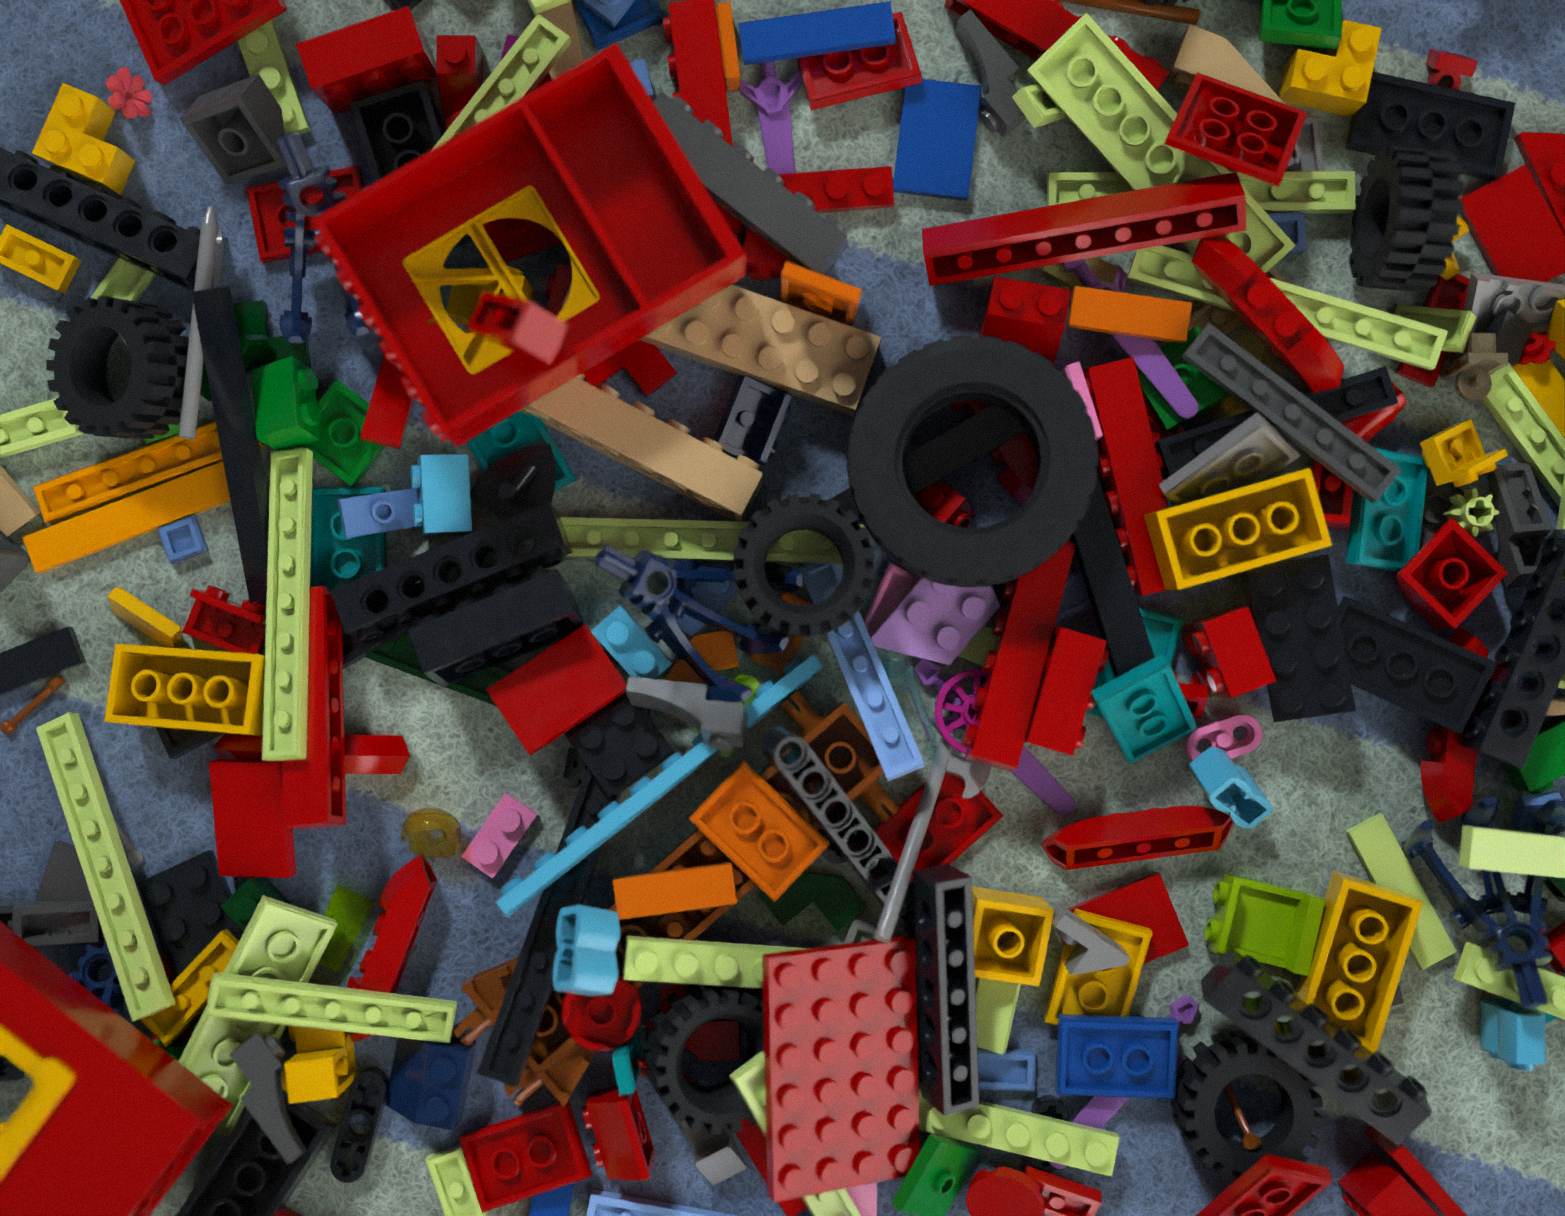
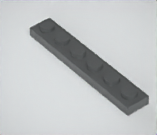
M1210 323L1206 325L1181 358L1256 414L1258 412L1279 433L1371 503L1378 501L1402 471L1393 462Z

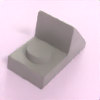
M1061 904L1056 906L1053 923L1057 929L1054 932L1072 946H1075L1078 942L1065 961L1069 974L1077 975L1127 965L1131 958L1123 946Z
M685 1120L682 1123L680 1122L695 1152V1166L713 1186L748 1168L730 1130L725 1124H722L721 1135L710 1134L704 1125L699 1132L691 1129Z

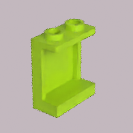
M1224 873L1223 880H1218L1213 890V903L1217 904L1214 919L1209 918L1204 929V940L1208 942L1207 948L1219 955H1224L1233 948L1242 956L1248 954L1258 962L1286 968L1292 973L1308 976L1326 900L1313 894Z

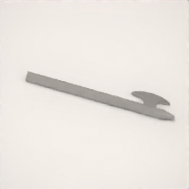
M212 206L207 208L201 223L194 291L211 289L212 276L214 288H216L220 284L222 277L224 234L220 226L217 235L215 208ZM194 304L192 305L179 438L188 440L196 438L204 362Z
M954 729V730H952V731L949 732V733H950V735L955 739V729ZM943 737L939 741L874 938L880 942H890L945 773L958 776L964 781L965 789L962 798H971L977 795L985 786L990 776L991 766L952 754L953 747Z

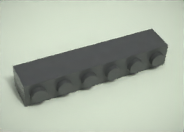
M661 92L653 103L712 200L795 265L825 275L847 248V236L844 234L846 229L843 225L829 215L825 219L813 210L815 208L814 203L801 192L797 191L794 195L783 187L784 180L768 167L764 171L753 163L754 157L739 144L732 147L722 139L724 134L716 125L709 120H705L704 123L700 122L692 115L693 109L680 97L675 96L672 100L665 93Z

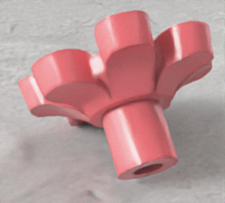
M121 67L116 72V76L111 75L108 77L105 85L113 92L108 97V103L112 109H122L123 116L128 119L137 117V114L141 117L151 115V109L146 104L152 103L151 93L149 90L142 91L145 85L142 77L136 74L131 78V73L126 67Z

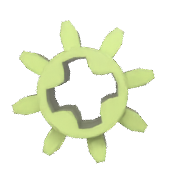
M1472 488L1465 490L1464 497L1459 494L1450 496L1449 500L1452 506L1449 511L1443 513V516L1453 518L1472 537H1477L1478 529L1482 532L1494 529L1490 522L1494 515L1499 514V511L1494 509L1491 503L1493 497L1491 494L1478 497L1477 489ZM1468 511H1473L1474 516L1469 515Z

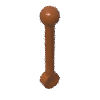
M62 676L52 679L48 683V687L11 720L3 721L0 725L1 732L7 735L14 733L18 723L66 682Z
M1229 1082L1223 1090L1243 1131V1145L1247 1150L1256 1151L1261 1146V1140L1259 1136L1252 1134L1230 1087L1231 1082Z

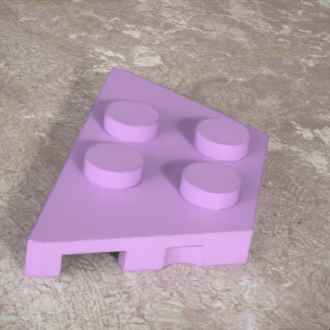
M922 577L871 636L874 647L950 665L997 611L1000 605L992 586L976 588L947 586L928 581V579Z

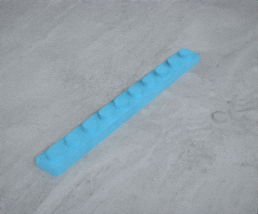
M814 655L805 661L798 657L783 670V673L786 675L776 684H773L771 680L767 681L752 694L755 700L746 706L748 715L746 731L820 673L823 666ZM700 733L691 742L694 748L683 756L676 752L660 766L663 772L653 780L646 776L629 789L632 796L621 805L614 801L597 814L600 821L589 830L585 826L578 828L565 839L568 846L556 855L550 851L532 865L536 871L523 881L518 876L507 883L499 891L503 897L496 901L497 905L506 916L510 917L722 750L714 749L709 744L704 743Z

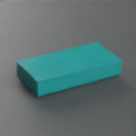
M637 1029L627 1042L614 1049L612 1055L620 1095L634 1093L640 1075L641 1066H638L636 1061L638 1058H643Z

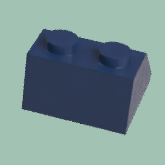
M451 1037L450 1043L398 1038L386 1106L415 1124L454 1131L463 1117L477 1041H473L470 1046H466L460 1041L461 1038Z

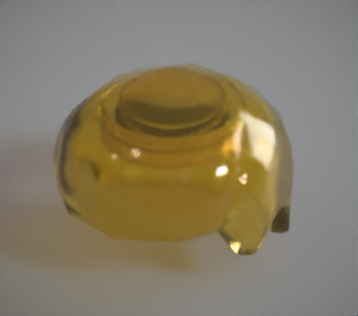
M426 807L411 812L402 825L401 841H405L407 836L409 850L413 853L430 857H451L459 853L462 835L461 826L457 818L451 813L440 808ZM441 829L443 837L432 839L428 830Z

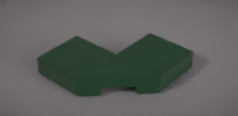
M263 300L233 304L239 336L264 334L269 339L254 361L256 365L261 367L293 356L311 368L308 338L303 343L288 342L284 339V336L270 338L267 307Z
M803 872L775 902L764 891L759 894V897L783 926L812 902L815 903L837 932L867 908V905L843 875Z

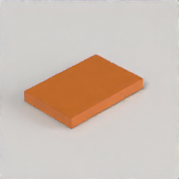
M786 261L781 274V302L853 327L862 289Z
M745 760L688 818L774 902L830 845V842Z

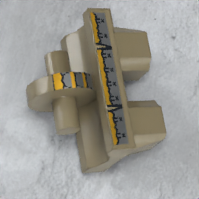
M1472 333L1469 335L1463 353L1450 352V363L1442 367L1440 380H1448L1458 375L1455 380V389L1458 395L1466 401H1478L1487 396L1491 390L1492 382L1489 374L1508 365V353H1496V334Z

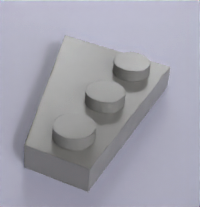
M1471 272L1464 311H1472L1476 316L1470 334L1482 333L1504 308L1530 322L1533 325L1530 334L1546 333L1556 300L1565 299V285Z

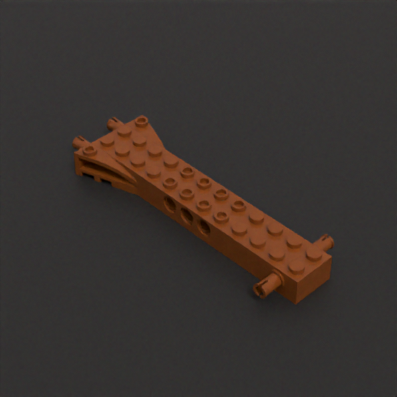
M796 690L790 697L800 709L796 710L788 699L781 703L779 707L802 730L800 733L801 738L809 745L850 801L860 797L879 818V821L881 823L885 822L890 816L880 804L883 803L892 814L900 806L896 804L877 782L879 776L884 772L864 724L843 701L826 716L824 714L819 715L800 694V691ZM791 746L780 756L786 755L790 751ZM772 764L759 773L817 831L821 828ZM814 771L804 777L802 786L810 783L813 779ZM836 801L831 802L826 807L825 814L830 813L834 809ZM699 828L694 830L645 873L732 862L737 901L757 885ZM612 902L604 910L617 912L616 902ZM734 904L619 920L621 937L615 950L618 972L623 974L627 936L694 940ZM519 956L470 976L460 986L477 1006L463 1020L453 1026V1031L457 1037L469 1027L472 1028L460 1040L466 1046H470L492 1024H495ZM631 980L637 989L646 982ZM554 986L526 1063L528 1067L523 1071L519 1086L514 1087L508 1084L504 1086L508 1097L520 1087H523L512 1099L519 1106L539 1087L545 1084L564 1107L596 1051L577 1044L571 1038L561 1017L562 1001L567 992L555 991Z

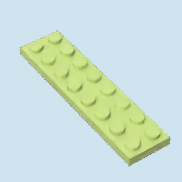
M1087 12L1027 70L1029 76L1042 88L1047 96L1060 108L1133 191L1230 173L1224 166L1164 144L1177 116L1176 111ZM1243 187L1246 203V231L1224 234L1223 236L1239 247L1266 273L1296 245ZM1200 239L1180 243L1190 254L1194 255Z

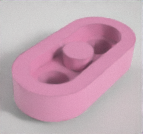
M1234 714L1198 726L1197 730L1186 735L1183 741L1184 753L1190 761L1195 760L1201 754L1197 749V742L1205 738L1209 743V747L1222 749L1230 758L1249 753L1258 747L1262 739V729L1258 721L1253 717ZM1237 726H1241L1245 730L1244 738L1239 741L1233 736V731Z

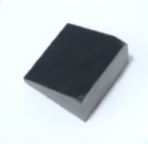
M1504 308L1482 333L1496 334V353H1508V363L1515 366L1521 357L1533 325Z

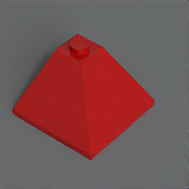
M1197 72L1164 144L1279 187L1308 112Z

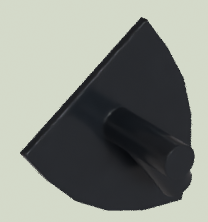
M551 445L526 447L506 455L491 465L479 478L470 491V497L502 520L547 502L552 504L556 487V465Z

